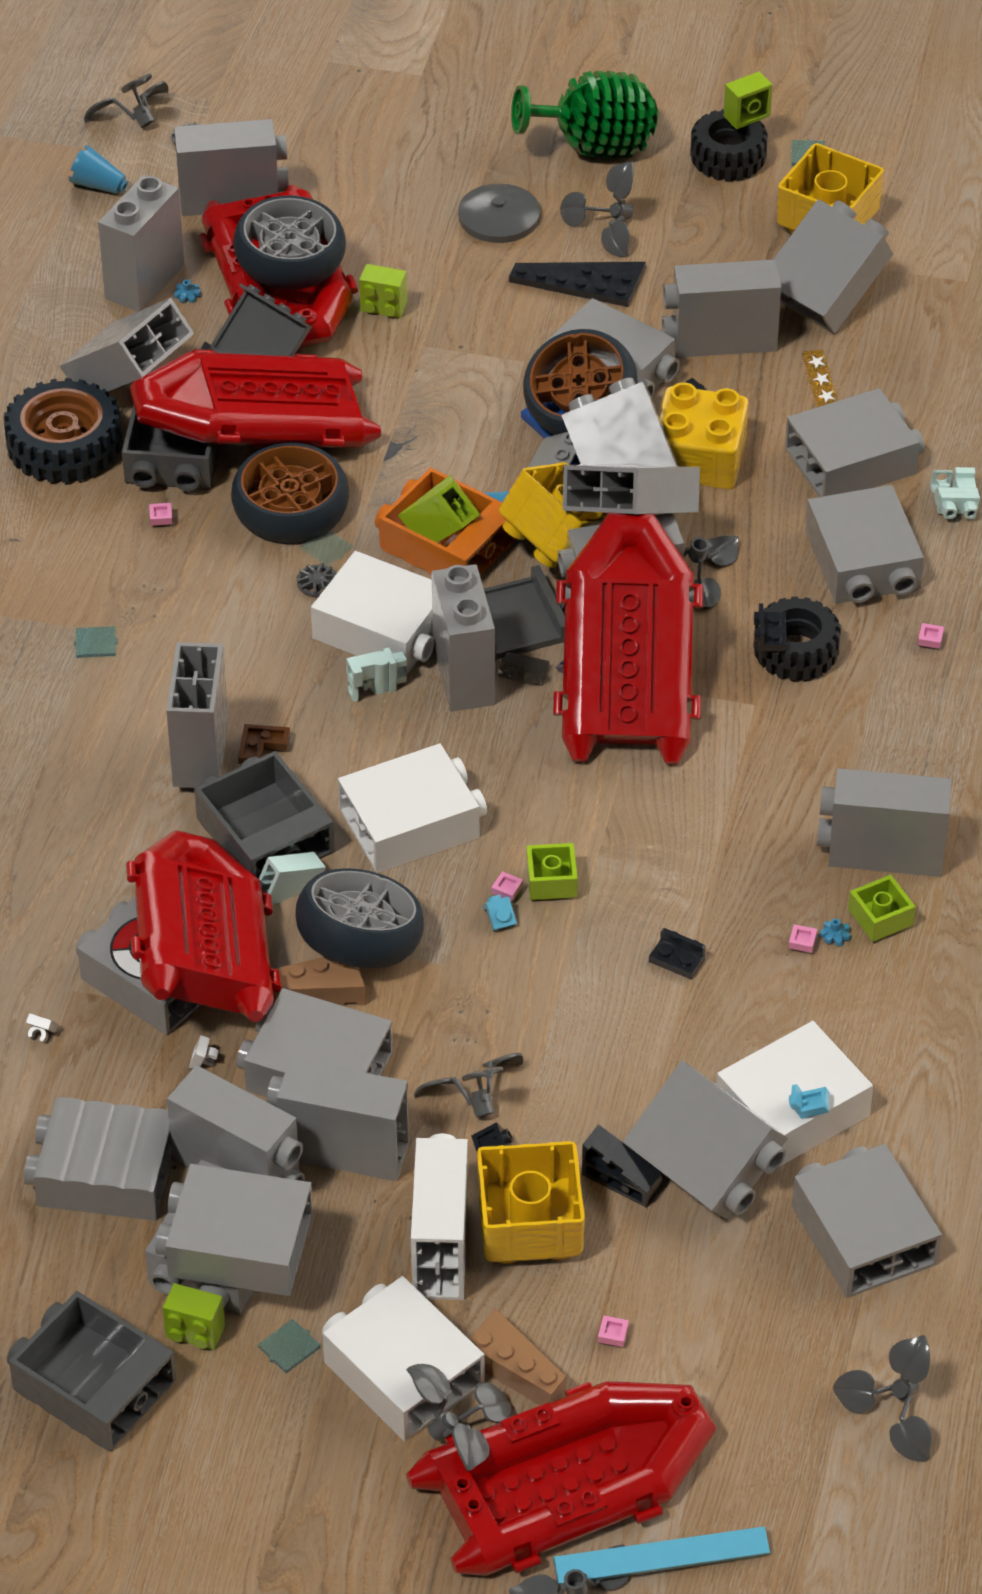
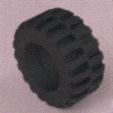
M721 109V111H711L709 115L705 114L701 119H698L692 127L691 161L700 172L703 171L705 176H712L715 180L724 179L725 181H731L735 179L739 181L744 177L747 179L753 173L756 174L765 164L768 140L767 130L761 121L736 129L724 117V109Z
M798 596L791 597V599H786V597L779 599L777 603L774 601L767 608H764V612L786 613V636L801 635L811 640L807 642L787 640L786 651H759V642H754L755 657L763 668L766 667L769 673H775L779 678L784 679L786 677L790 678L791 681H796V679L805 681L809 680L810 677L816 678L821 676L822 672L826 673L831 669L839 655L841 626L837 616L834 613L832 614L833 611L827 606L823 607V604L817 600L814 602L807 597L798 599Z

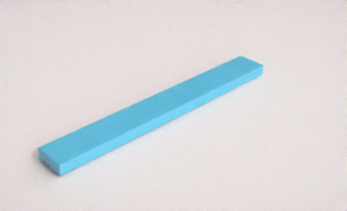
M764 1526L555 1556L553 1562L557 1584L561 1585L564 1583L566 1573L573 1569L581 1570L591 1580H600L766 1556L770 1554Z

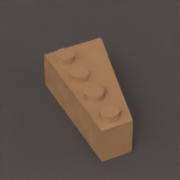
M322 957L274 968L280 972L281 990L282 988L341 1006L352 1002H357V1005H366L365 985L358 967L341 964ZM280 990L279 992H273V995H274L273 1005H274V1003H275L277 997L279 996L281 990Z
M495 1308L469 1339L484 1353L485 1373L538 1405L551 1403L563 1398L566 1391V1376Z

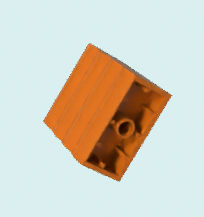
M431 467L418 480L410 479L403 487L401 496L392 505L385 504L378 511L375 518V527L379 529L380 548L393 556L402 558L415 567L424 569L431 575L434 570L448 569L453 565L468 566L477 564L479 575L481 576L516 540L503 528V523L506 519L499 513V507L503 502L456 479L454 480L475 505L480 515L464 528L437 543L408 529L398 515L448 477Z

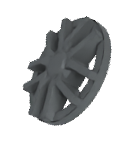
M324 563L312 566L308 564L303 570L300 569V573L297 576V586L304 594L319 597L324 591L325 586H328L337 573L332 569V566H325ZM316 589H322V591L316 592Z

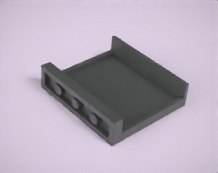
M240 283L239 286L245 291L213 343L209 344L205 341L201 347L202 350H214L215 353L294 356L310 331L311 326L305 323L307 318L297 312L295 315H292L289 307L282 303L277 306L274 304L276 301L274 298L267 294H264L262 297L259 295V289L252 285L246 287Z
M540 565L531 567V577L484 589L495 627V660L564 643L565 615L560 605L556 604V597Z

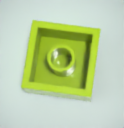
M758 71L725 84L724 117L736 129L770 117L772 83Z
M366 264L359 279L360 311L401 318L407 304V271Z
M574 843L526 845V866L530 900L577 897L578 878Z
M891 874L850 891L848 910L872 942L914 925L916 906Z
M173 1283L163 1305L166 1338H170L175 1342L192 1344L200 1349L215 1350L225 1327L223 1296Z

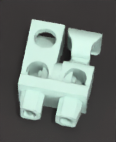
M955 467L954 475L953 470H933L930 489L935 493L934 500L937 506V513L943 514L945 519H953L956 517V514H964L966 519L976 518L980 496L975 483V468ZM944 473L948 475L944 480L936 479L939 474Z
M388 647L382 649V651L346 658L347 690L352 701H358V687L362 686L364 691L370 688L375 694H384L388 690L390 693L395 692L396 684L407 682L406 672L403 668L407 666V659L403 651L391 653Z

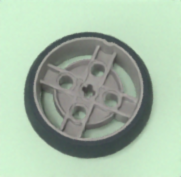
M285 195L262 200L250 207L242 215L236 226L233 246L240 266L251 278L272 288L297 290L322 283L338 269L345 254L346 238L340 220L327 206L310 198ZM320 236L327 241V245L321 244ZM253 239L258 240L259 249L251 242Z
M352 868L333 869L322 872L305 885L296 903V923L303 940L317 953L341 964L359 968H384L396 965L413 953L423 935V911L416 896L398 881L376 872Z

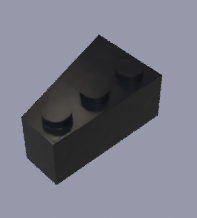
M599 1124L583 1143V1176L644 1207L649 1205L662 1188L663 1173Z

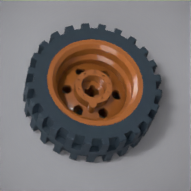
M65 378V381L51 379L50 383L43 384V382L36 383L35 388L31 389L28 387L24 389L23 395L17 394L13 398L14 403L8 404L7 412L4 413L8 456L10 460H13V465L16 468L21 467L22 473L26 475L32 473L35 479L47 478V482L62 480V483L74 478L77 481L83 480V476L88 474L92 477L97 474L98 469L105 470L108 467V461L114 462L117 458L116 453H119L121 450L122 432L119 406L116 405V400L113 396L109 397V392L106 389L99 390V385L95 383L88 385L86 380L79 379L78 382H74L71 378Z

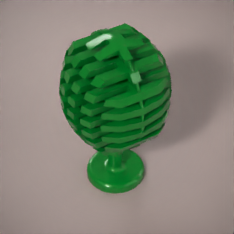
M614 71L582 73L583 76L579 77L578 84L575 77L569 80V88L566 89L565 96L561 94L557 106L531 104L529 89L524 85H518L515 88L511 105V123L515 134H524L526 132L530 117L557 118L559 128L562 130L565 139L571 147L576 148L578 154L582 156L588 154L589 157L593 158L599 157L600 154L601 158L606 159L611 158L610 155L613 156V159L622 158V155H625V158L633 157L632 154H635L638 148L640 152L645 151L647 148L646 142L649 141L651 133L654 136L658 122L656 101L646 85L640 82L638 77L632 73L627 75L626 72L615 73Z

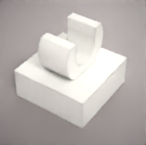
M30 1013L26 1023L33 1026L28 1031V1037L34 1039L36 1032L41 1031L40 1041L44 1043L48 1040V1031L56 1033L59 1025L52 1020Z
M200 1035L193 1049L189 1068L193 1069L196 1065L201 1066L202 1063L206 1066H213L214 1059H217L219 1050L208 1047L210 1038Z

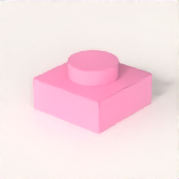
M171 503L149 504L151 526L172 524Z
M922 623L918 645L940 649L944 627Z
M502 871L492 885L491 893L501 895L502 898L509 896L510 901L513 902L523 887V879Z
M794 924L788 948L812 953L817 937V929Z
M603 1316L598 1343L623 1347L629 1327V1320Z

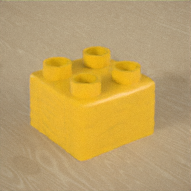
M813 144L778 185V224L788 228L789 233L792 234L819 199L830 206H833L836 200L845 203L856 213L854 220L865 225L868 219H871L880 208L884 169L824 145Z
M677 383L674 386L668 387L664 392L659 419L677 465L700 467L699 485L733 489L737 481L741 457L747 438L748 399L739 395L735 390L728 388L715 392L696 389L689 383Z
M566 462L523 468L502 505L499 507V513L506 519L503 523L504 530L516 539L524 540L527 538L537 547L533 553L534 557L540 563L550 568H555L558 565V550L567 549L568 530L599 525L608 515L605 512L563 510L564 465H569Z
M575 1142L480 1147L477 1150V1191L484 1257L489 1262L510 1264L516 1261L563 1260L568 1257L579 1256L583 1252L585 1213Z

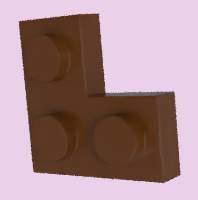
M244 724L238 753V764H242L251 757H263L264 749L287 750L290 727Z

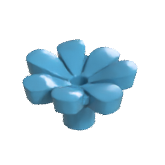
M184 280L182 284L176 285L177 291L174 292V298H179L180 302H186L188 299L190 303L196 302L195 296H201L199 286L197 284L191 285L190 280Z
M839 919L824 922V929H821L819 933L821 938H825V943L831 944L834 941L836 946H842L843 940L848 941L851 939L850 933H848L850 931L849 924H841Z

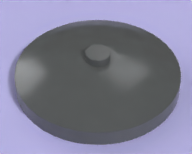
M488 184L473 189L463 197L459 204L458 216L462 228L474 238L492 243H507L522 239L535 230L540 220V206L537 199L521 187L510 184Z

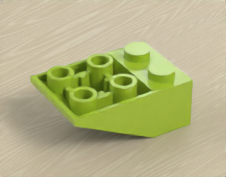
M449 475L398 516L408 529L437 543L464 528L477 518L480 513L453 477Z

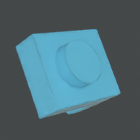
M496 895L487 899L488 902L483 905L484 911L487 910L493 931L517 924L509 896L502 898L501 895Z
M798 1084L792 1085L789 1104L791 1109L795 1110L801 1119L828 1113L830 1092L826 1087L802 1092Z

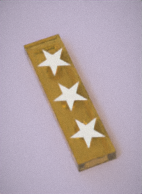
M823 349L802 351V359L816 408L838 401Z

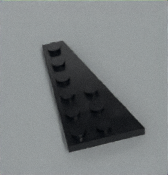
M646 262L515 263L509 275V282L587 299L593 298L601 302L628 307L644 273Z

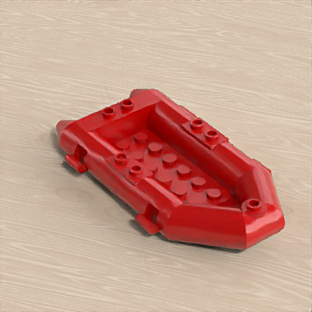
M289 185L285 192L224 204L216 200L209 201L202 215V224L206 233H201L199 239L205 252H214L230 293L231 299L224 301L228 314L230 315L245 291L239 286L240 283L246 287L252 285L260 290L259 295L262 297L264 294H267L276 300L274 304L277 306L282 303L291 309L290 313L292 315H295L297 312L307 318L305 323L310 325L311 329L300 347L329 342L352 303L353 294L358 292L353 276L349 274L345 277L342 267L339 265L338 269L328 279L315 286L297 290L272 288L257 282L242 269L236 258L233 246L236 226L242 215L254 204L271 197L285 195L313 199L311 194L296 185ZM320 236L321 244L327 245V241ZM253 239L251 242L259 249L258 240Z
M193 349L192 352H186L134 381L130 386V394L140 424L203 443L253 445L254 448H265L281 443H302L314 447L360 448L379 439L381 436L380 425L362 416L352 387L362 381V370L341 358L317 357V355L311 354L278 356L215 353L214 350Z
M608 513L567 569L566 580L557 581L556 604H565L563 691L554 692L553 715H562V740L574 762H586L596 743L656 745L665 764L677 765L691 742V719H701V696L692 695L693 610L694 608H703V585L694 584L693 572L654 514ZM566 587L571 589V598L565 599ZM693 589L694 603L689 601V592L693 591ZM563 698L568 700V709L562 710ZM692 700V714L687 713V702Z
M178 830L172 831L138 854L134 861L130 860L126 863L127 881L130 883L135 882L138 936L131 938L132 958L140 959L142 985L158 1000L172 997L186 1002L206 1005L211 1008L240 1013L252 1022H259L273 1005V992L281 990L280 972L270 967L265 915L270 916L273 914L272 897L270 894L262 892L261 881L215 839Z
M605 1381L595 1386H592L590 1382L566 1390V1397L537 1406L480 1430L488 1442L489 1456L469 1472H467L459 1456L452 1435L445 1438L446 1444L426 1451L406 1473V1478L412 1489L438 1491L465 1542L450 1558L455 1573L488 1576L512 1566L517 1574L541 1564L540 1554L632 1517H634L637 1524H641L663 1515L661 1505L670 1502L716 1431L714 1422L692 1385Z

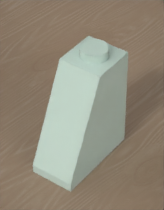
M315 852L268 857L259 877L262 884V892L271 895L272 906L300 894L305 885L316 875L324 872L326 867Z

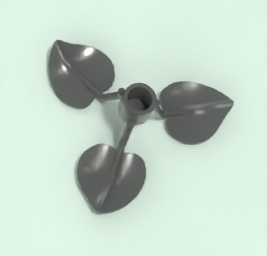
M151 74L143 75L130 81L121 89L122 93L133 90L139 104L133 108L134 113L129 111L117 99L107 98L92 105L86 111L84 121L86 123L87 119L95 112L115 103L132 120L136 119L141 128L146 127L155 121L146 98L159 93H168V85L165 81H161L148 88L139 96L137 87L145 84L152 78Z
M633 162L622 163L609 170L606 178L607 189L610 192H614L613 197L618 201L613 203L610 208L585 206L586 197L580 192L569 193L564 197L560 205V213L563 220L569 226L574 227L581 225L585 220V210L610 212L612 217L617 219L609 222L610 227L602 231V245L609 253L622 257L628 256L630 237L629 228L623 221L630 219L633 215L632 205L623 200L630 194L634 176Z
M720 536L708 540L697 537L692 540L690 548H685L684 557L688 554L692 562L698 563V580H694V584L703 585V608H712L718 603L720 587L712 578L702 580V563L706 559L711 560L714 565L720 567L733 564L738 555V536ZM694 589L689 592V601L693 603Z
M511 1053L482 1064L483 1068L487 1067V1069L464 1075L462 1077L463 1081L477 1078L479 1091L472 1092V1098L469 1097L456 1077L428 1081L416 1089L414 1097L416 1098L423 1090L438 1084H455L467 1100L468 1106L472 1105L475 1118L494 1113V1108L491 1101L493 1099L491 1094V1078L495 1073L503 1071V1067L494 1066L507 1062L523 1064L522 1053ZM482 1077H487V1092L486 1089H483Z
M921 1335L899 1341L891 1348L889 1352L890 1366L896 1373L901 1374L900 1378L894 1381L893 1384L873 1389L874 1379L871 1374L863 1370H852L841 1375L833 1385V1391L842 1405L853 1413H865L870 1410L875 1403L873 1394L892 1391L896 1398L905 1400L899 1416L900 1423L894 1424L890 1428L889 1436L893 1447L898 1453L915 1461L929 1460L932 1445V1432L924 1419L918 1416H910L905 1419L909 1403L912 1402L911 1396L918 1391L919 1382L927 1377L930 1369L929 1344L926 1336Z
M415 1364L408 1367L406 1371L410 1374L421 1397L430 1404H440L438 1411L434 1413L436 1419L428 1425L429 1434L437 1441H442L452 1434L455 1446L467 1472L471 1471L487 1459L490 1449L487 1440L480 1431L471 1429L470 1425H464L459 1422L482 1409L488 1421L500 1423L502 1420L507 1419L512 1411L506 1396L495 1385L487 1382L481 1383L474 1392L479 1404L457 1417L452 1412H443L448 1401L445 1394L450 1391V1384L443 1372L429 1364Z
M616 1545L607 1549L625 1547V1545ZM573 1569L566 1573L564 1583L560 1585L559 1593L558 1585L554 1579L547 1575H535L510 1588L509 1594H564L565 1591L567 1594H587V1583L593 1587L599 1584L604 1590H615L627 1582L629 1575L591 1580L581 1570Z

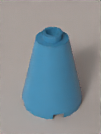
M84 146L86 150H80L72 164L71 171L74 173L73 177L69 176V182L118 194L120 191L123 192L128 184L126 176L92 147Z

